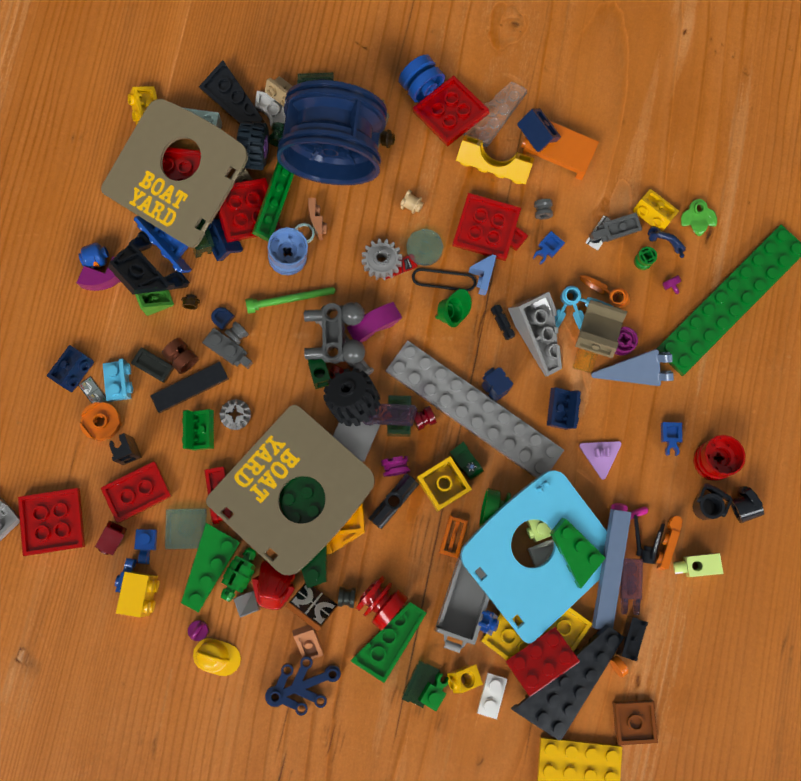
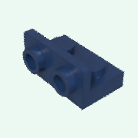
M69 345L49 371L47 377L66 390L73 392L94 364V361Z

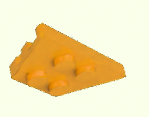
M363 503L327 544V555L334 553L365 533Z

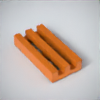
M449 515L439 550L440 554L458 559L468 520ZM452 520H454L456 522L449 543L448 550L445 551L444 548L450 531ZM459 523H463L456 551L451 553Z

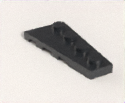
M222 60L200 84L199 88L239 124L243 120L264 123L265 121Z

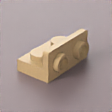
M280 76L275 80L268 78L265 92L284 107L286 93L293 86Z

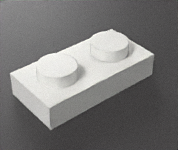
M487 672L477 714L497 719L507 678Z

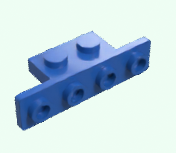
M135 216L134 221L137 223V227L145 232L150 242L161 250V254L165 258L170 260L173 268L180 273H190L192 269L181 257L188 249V246L159 228L154 227L140 216Z

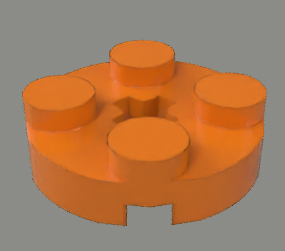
M94 402L88 405L81 414L80 427L82 432L87 437L97 441L112 438L122 424L117 409L104 402ZM98 417L105 418L102 426L96 425Z

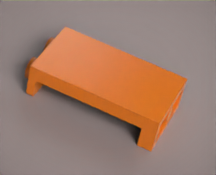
M551 122V124L560 134L561 138L557 142L549 143L541 152H537L526 137L524 138L521 145L524 148L522 154L526 155L528 152L576 172L575 178L580 180L583 179L599 141L554 122Z

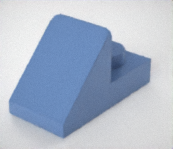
M496 255L485 258L472 265L469 269L470 274L479 276L476 287L480 288L478 293L485 296L487 293Z

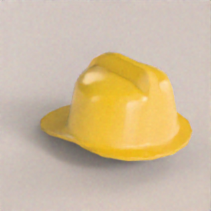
M212 638L201 640L193 652L194 663L198 668L219 676L233 674L238 669L241 661L240 653L235 646Z

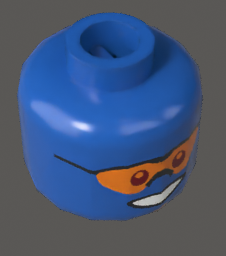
M95 242L82 247L81 253L78 256L83 267L97 269L106 265L109 253L105 246L102 247L99 243Z

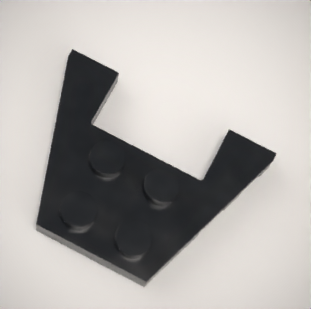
M143 231L139 232L137 237L132 239L129 245L122 249L108 265V268L133 295L186 288L190 283L178 271L163 277L141 253L152 247L149 237Z

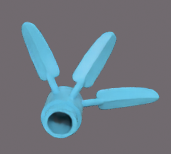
M568 286L560 295L564 305L561 310H556V327L559 328L564 320L566 307L573 306L575 310L573 317L580 330L584 313L582 310H578L576 304L579 301L584 302L586 307H588L590 300L598 301L608 306L612 305L592 297L587 299L581 298V291L577 287ZM568 293H571L573 295L572 300H569L567 298Z

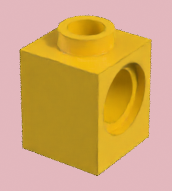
M476 664L467 665L447 673L449 678L448 685L453 693H464L483 685ZM462 675L465 677L464 684L461 681Z

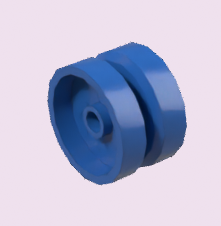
M427 54L411 61L401 72L398 82L405 90H408V95L412 100L418 103L443 84L445 75L438 67H435V62Z

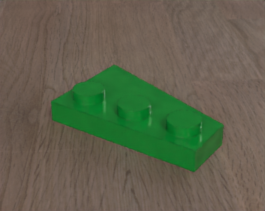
M562 518L550 534L560 554L563 555L567 563L566 566L569 572L572 573L577 587L581 589L605 560V557L567 519Z

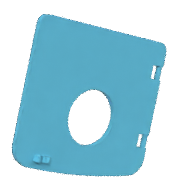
M555 470L544 472L514 495L463 545L460 553L463 566L514 628L519 637L526 643L534 642L600 579L602 563L581 589L578 588L555 542L552 554L548 560L537 567L521 565L512 553V537L515 530L522 523L528 520H540L547 524L552 531L558 522L565 518L603 555L607 535L606 529L566 476ZM479 567L486 574L482 579L475 572ZM516 615L523 621L519 626L513 620Z

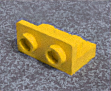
M154 86L132 87L130 94H128V104L132 106V119L136 122V125L149 104L157 100Z
M650 189L635 206L633 212L637 213L649 225L655 226L663 232L679 210Z

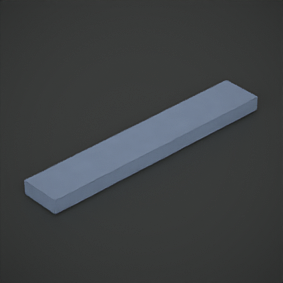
M610 509L603 553L605 560L601 566L592 627L595 629H602L605 625L613 629L632 513L629 511Z

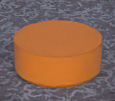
M615 656L610 660L612 668L621 678L628 674L629 670L620 657Z

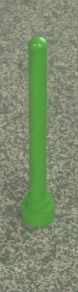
M328 287L258 301L257 299L248 298L245 301L248 314L256 313V310L262 307L331 295L336 292V289Z

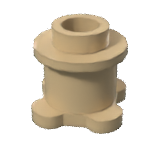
M408 190L401 201L400 209L404 210V208L412 211V214H415V212L419 213L424 204L421 202L422 197L418 198L411 194V190Z

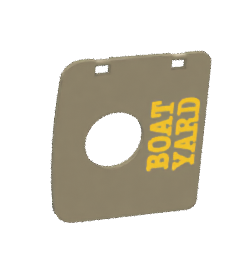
M157 99L146 108L103 182L101 191L104 195L190 248H195L201 242L209 224L212 223L234 186L235 180L244 169L248 160V152L244 145L207 120L164 99ZM191 139L197 143L201 152V161L198 169L191 177L185 180L175 181L169 179L162 165L165 151L177 140ZM231 169H236L231 179L227 178ZM201 220H206L201 230H198L197 227Z
M292 405L208 495L206 503L210 509L223 519L276 571L290 576L297 574L342 529L373 489L375 478L372 471L311 416L299 406ZM297 477L313 478L321 484L325 492L323 511L316 519L308 523H294L288 520L282 513L279 505L280 493L283 487L290 480ZM226 507L234 513L230 519L222 513ZM270 548L278 555L274 560L266 554Z

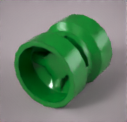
M643 247L634 258L635 266L640 270L649 269L657 259V252L652 247Z

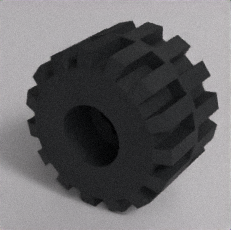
M348 368L344 369V372L341 374L339 372L334 374L336 377L328 380L329 386H325V395H323L326 405L334 417L341 424L344 423L350 427L352 423L355 426H360V422L364 421L367 423L370 421L369 417H374L377 413L375 409L380 407V395L367 373L363 370L360 372L356 368L350 371Z

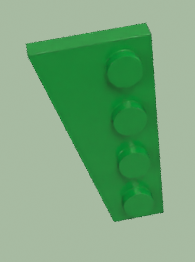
M206 522L181 599L183 605L198 613L240 544V541Z
M409 602L350 661L385 683L427 612Z

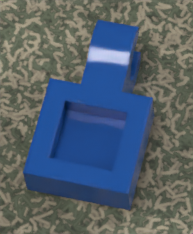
M136 529L134 549L140 550L138 563L149 564L150 550H156L157 530Z

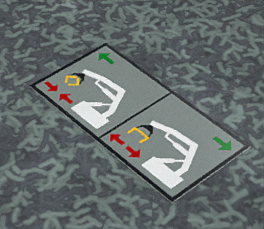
M91 376L78 385L91 403L106 401L105 395Z

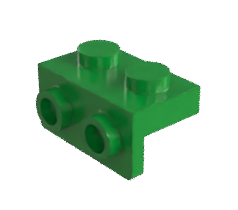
M183 410V449L193 451L214 449V410Z

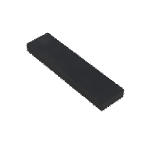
M218 362L150 395L158 413H162L229 380L221 362Z

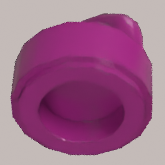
M677 275L662 283V286L665 290L672 287L675 294H679L676 284L682 282V280Z
M197 620L189 625L188 635L192 640L201 641L207 637L209 627L204 621Z

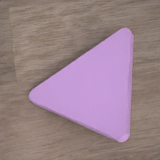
M620 441L581 443L579 445L602 480L606 478L621 447Z

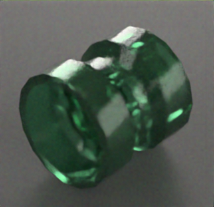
M274 122L272 124V134L269 135V143L275 147H278L279 140L283 137L284 123Z

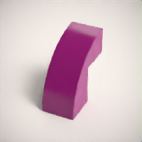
M84 266L76 283L82 289L99 291L111 288L121 281L109 268H107L105 273Z
M391 302L365 314L359 324L349 325L347 329L354 340L364 342L375 332L393 327L402 319V316L394 302Z

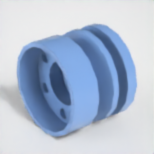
M285 227L275 231L268 241V260L270 266L277 273L288 276L297 274L303 269L306 264L308 251L305 236L295 228Z

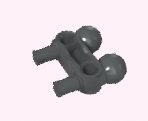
M351 301L345 305L329 303L324 305L321 310H304L305 322L322 321L323 337L322 347L304 349L305 359H322L324 362L335 364L344 361L352 364L360 362L365 356V346L359 340L352 339L345 342V323L354 326L363 320L365 312L362 305ZM332 311H338L335 318H329ZM338 348V354L331 357L330 351Z

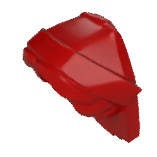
M262 561L259 575L252 579L258 605L269 610H280L283 608L295 589L293 581L296 574L290 576L283 575L276 571L267 561Z

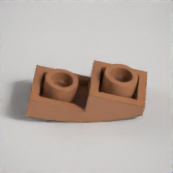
M308 198L309 213L314 232L319 240H323V234L327 233V223H324L323 216H320V205H317L316 198Z

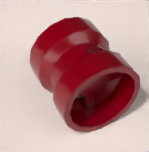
M430 406L425 407L423 411L411 413L418 431L424 429L428 424L434 425L437 423Z

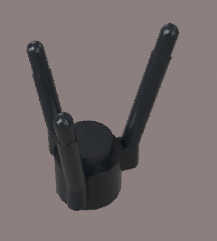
M634 515L637 544L636 555L640 556L641 562L656 564L657 551L665 524H661L654 545H644V549H642L638 517Z

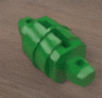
M248 547L242 554L243 558L235 556L234 560L232 559L230 565L226 568L227 570L221 582L227 586L221 593L222 599L230 602L235 596V591L242 593L247 588L255 573L256 566L251 563L257 554L255 550Z

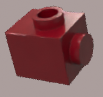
M109 520L95 547L103 554L114 555L127 528Z

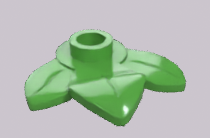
M696 199L690 203L689 209L683 212L681 226L691 225L693 232L697 236H701L708 226L717 225V216L713 210L708 208L704 200ZM698 205L701 206L700 212L697 210Z

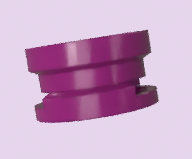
M621 327L617 341V352L615 354L624 356L636 348L638 337L633 329Z
M408 456L381 460V465L385 470L383 476L389 477L409 473L410 468L407 466Z

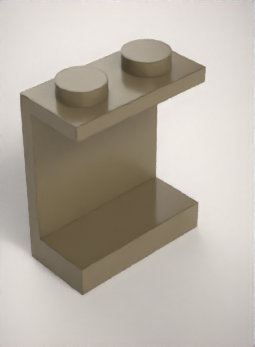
M590 300L575 347L613 358L618 347L617 341L627 311Z

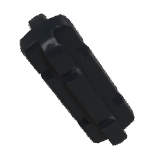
M501 305L493 306L491 312L493 316H496L495 320L500 330L504 332L505 340L515 337L513 329H510L511 325L505 313H502Z

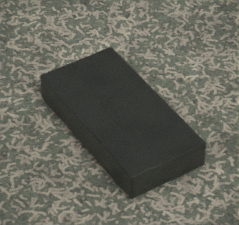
M142 347L131 362L132 365L163 383L166 382L174 369L171 364Z

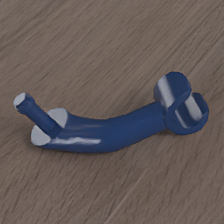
M655 226L649 229L650 241H656L657 238L665 239L672 244L675 252L680 254V258H684L683 252L686 248L675 235L662 232Z

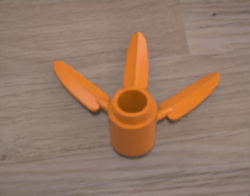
M586 275L580 276V280L588 287L600 294H605V292L609 294V300L605 301L606 303H611L618 308H624L629 304L630 295L626 290L615 288L609 291L606 284ZM620 295L624 296L622 302L617 300ZM584 306L578 310H582L585 315L587 307Z

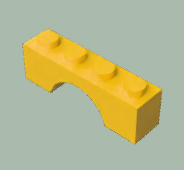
M465 135L456 161L460 162L463 166L476 167L481 172L488 171L493 173L498 178L511 179L516 184H526L535 158L517 152L508 160L498 161L488 156L485 152L483 140Z

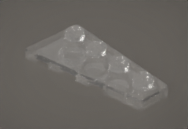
M511 81L495 95L493 100L484 104L489 109V114L463 135L483 140V146L487 148L525 97L527 89Z

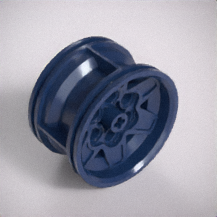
M331 80L306 81L294 85L287 91L284 104L286 117L283 137L279 140L277 160L282 167L304 179L331 185L363 184L374 180L379 175L381 155L378 152L379 134L384 130L387 118L386 105L379 97L356 85Z

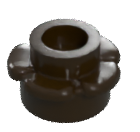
M391 130L382 131L381 145L390 148V145H393L395 142V134Z
M187 294L186 297L181 299L183 302L182 307L195 310L198 308V304H200L197 296Z

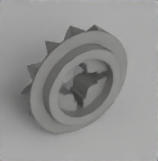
M238 399L228 400L222 406L219 413L223 425L231 430L244 428L251 418L249 406L244 401ZM236 407L237 412L243 415L237 416L234 422L233 417L229 414L233 413Z

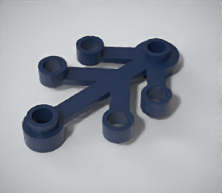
M306 655L301 658V666L292 685L284 688L287 678L294 671L292 664L285 663L281 668V675L276 686H272L266 691L265 700L272 707H278L282 704L290 707L300 716L307 713V704L303 701L297 702L287 696L297 694L314 702L318 708H323L327 703L326 696L324 694H316L307 690V688L327 680L329 682H336L341 676V670L336 664H330L326 667L325 672L303 680L307 670L313 664L312 658ZM304 659L310 660V664L308 666H305L303 664ZM287 666L290 667L291 672L285 673L284 668ZM335 671L337 674L335 677H330L329 672ZM272 694H278L279 699L273 700ZM323 698L325 701L323 704H319L317 699ZM303 705L305 710L303 712L299 711L298 706Z

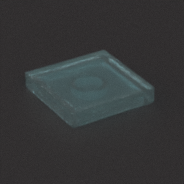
M166 509L165 549H198L205 522L207 523V509Z

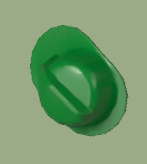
M458 289L450 297L441 300L438 304L435 318L448 324L450 327H457L471 310L472 301L468 291Z

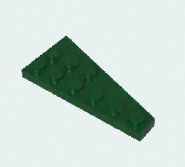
M305 476L290 480L283 487L279 498L284 516L294 523H308L316 519L325 506V492L321 484L317 480ZM327 545L301 569L307 588L327 582Z

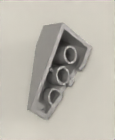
M550 292L540 294L509 307L508 310L515 327L545 377L562 369L560 346L557 343L558 327H556L555 323L557 313Z

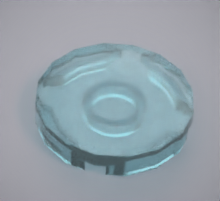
M429 229L415 231L408 238L406 245L407 255L418 265L428 266L436 263L443 252V243L439 234Z

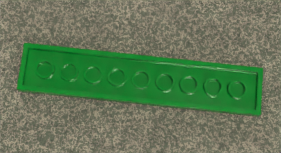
M782 224L778 226L656 348L659 353L670 352L673 362L668 363L681 376H684L801 258V242Z

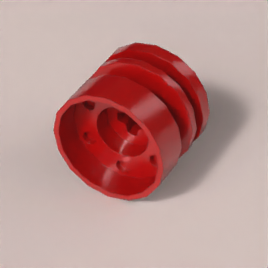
M719 435L697 447L693 462L695 469L702 477L707 480L718 481L739 472L745 464L746 454L744 447L737 439L728 435Z
M384 576L372 582L362 594L356 606L358 611L364 605L369 607L363 614L365 617L372 611L376 613L372 623L381 631L408 600V597L399 589L392 595L388 593L392 586L391 582L385 588L381 587V584L386 580Z

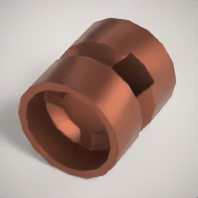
M181 338L171 341L164 347L161 353L169 362H173L172 366L179 374L187 372L198 361V357L191 349L187 350L188 346Z

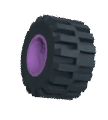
M243 120L238 129L237 141L244 145L248 152V160L244 168L263 170L266 166L269 152L268 126L263 122Z

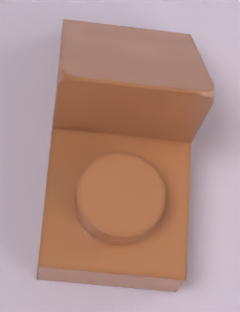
M306 625L292 630L302 657L308 655L314 659L323 656L319 638L314 628Z

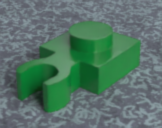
M441 672L436 674L434 684L427 683L418 698L421 703L434 711L438 710L445 698L446 693L442 690L448 685L449 678L447 676L443 682L440 681L443 675Z

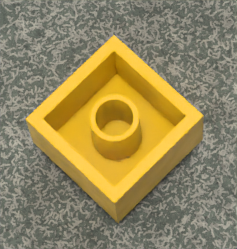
M451 456L417 477L418 483L437 512L472 490Z
M124 572L116 614L134 617L150 616V613H153L155 608V600L153 598L154 593L159 588L158 576L138 572Z

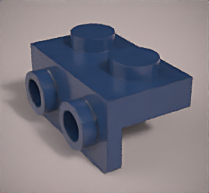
M551 388L547 426L564 430L577 428L581 391Z

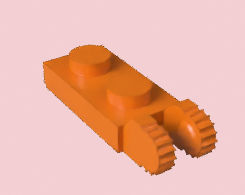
M677 515L669 519L666 526L669 532L665 533L662 539L663 551H659L657 555V569L663 571L669 569L682 527V519Z

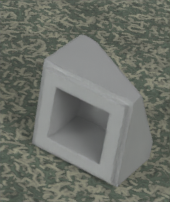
M254 591L233 598L240 618L261 610Z

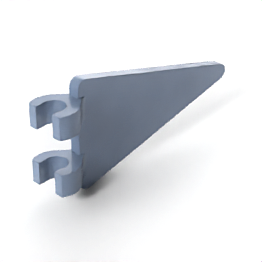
M653 349L593 371L591 376L598 379L660 386L661 381L674 380L671 370L660 372V362H673L672 354L670 352L659 353L657 349Z

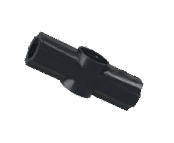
M406 473L368 519L378 528L382 529L418 487L419 483ZM396 496L400 501L399 505L395 507L390 506L388 503L389 498Z

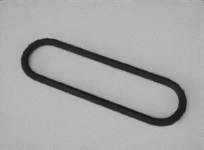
M418 268L412 274V280L418 286L449 290L464 289L418 283L415 280V274L418 271L468 276L472 278L473 286L465 290L471 291L476 286L474 276L467 273Z

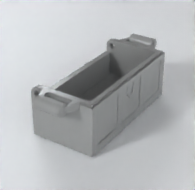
M460 554L434 629L436 632L444 634V648L460 653L466 643L475 645L481 627L478 623L482 621V612L486 611L489 602L488 596L463 566ZM480 567L475 571L480 579L486 575ZM447 636L463 641L462 645L447 640Z

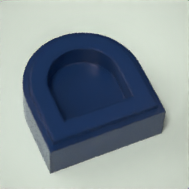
M223 307L216 308L211 315L213 323L222 331L235 317Z

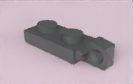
M633 213L602 223L597 227L598 231L589 234L591 242L599 239L602 240V243L640 232L642 227L637 213Z
M215 328L211 330L202 342L206 347L233 366L238 367L239 364H242L249 369L253 364L250 359L245 357L247 352Z

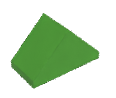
M169 290L135 294L141 310L147 316L174 305Z

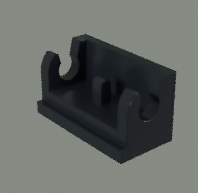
M125 433L119 435V440L121 441L119 448L115 447L113 441L109 443L114 462L126 465L142 458L135 439Z
M627 616L622 633L624 639L619 645L616 655L638 661L637 657L648 622Z

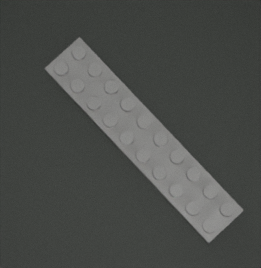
M409 341L405 343L386 369V373L535 478H538L546 471H551L564 452V449Z

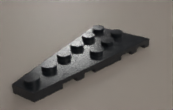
M605 625L588 640V643L581 650L578 649L574 652L580 660L578 664L531 697L526 694V698L518 705L515 704L511 709L559 741L562 740L624 639V636L608 625Z

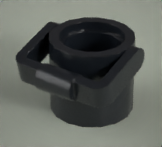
M707 483L701 487L697 498L693 502V512L702 520L717 519L721 516L725 517L733 499L723 490ZM705 490H708L711 494L704 495Z
M740 487L738 492L741 496L734 498L731 503L732 510L739 523L763 516V503L750 487Z

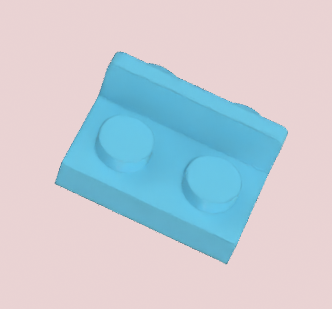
M120 358L117 362L103 363L106 401L113 402L131 399L133 385L132 382H129V374H131L130 363H127L123 358Z

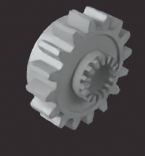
M378 239L377 244L371 241V247L365 246L366 252H362L364 259L361 261L362 265H365L364 271H369V276L374 275L376 280L379 278L386 280L388 276L393 278V273H398V267H402V262L399 261L402 260V254H399L400 248H395L394 242L388 244V239L384 243L381 242V239ZM381 257L387 259L383 262L378 261V259Z

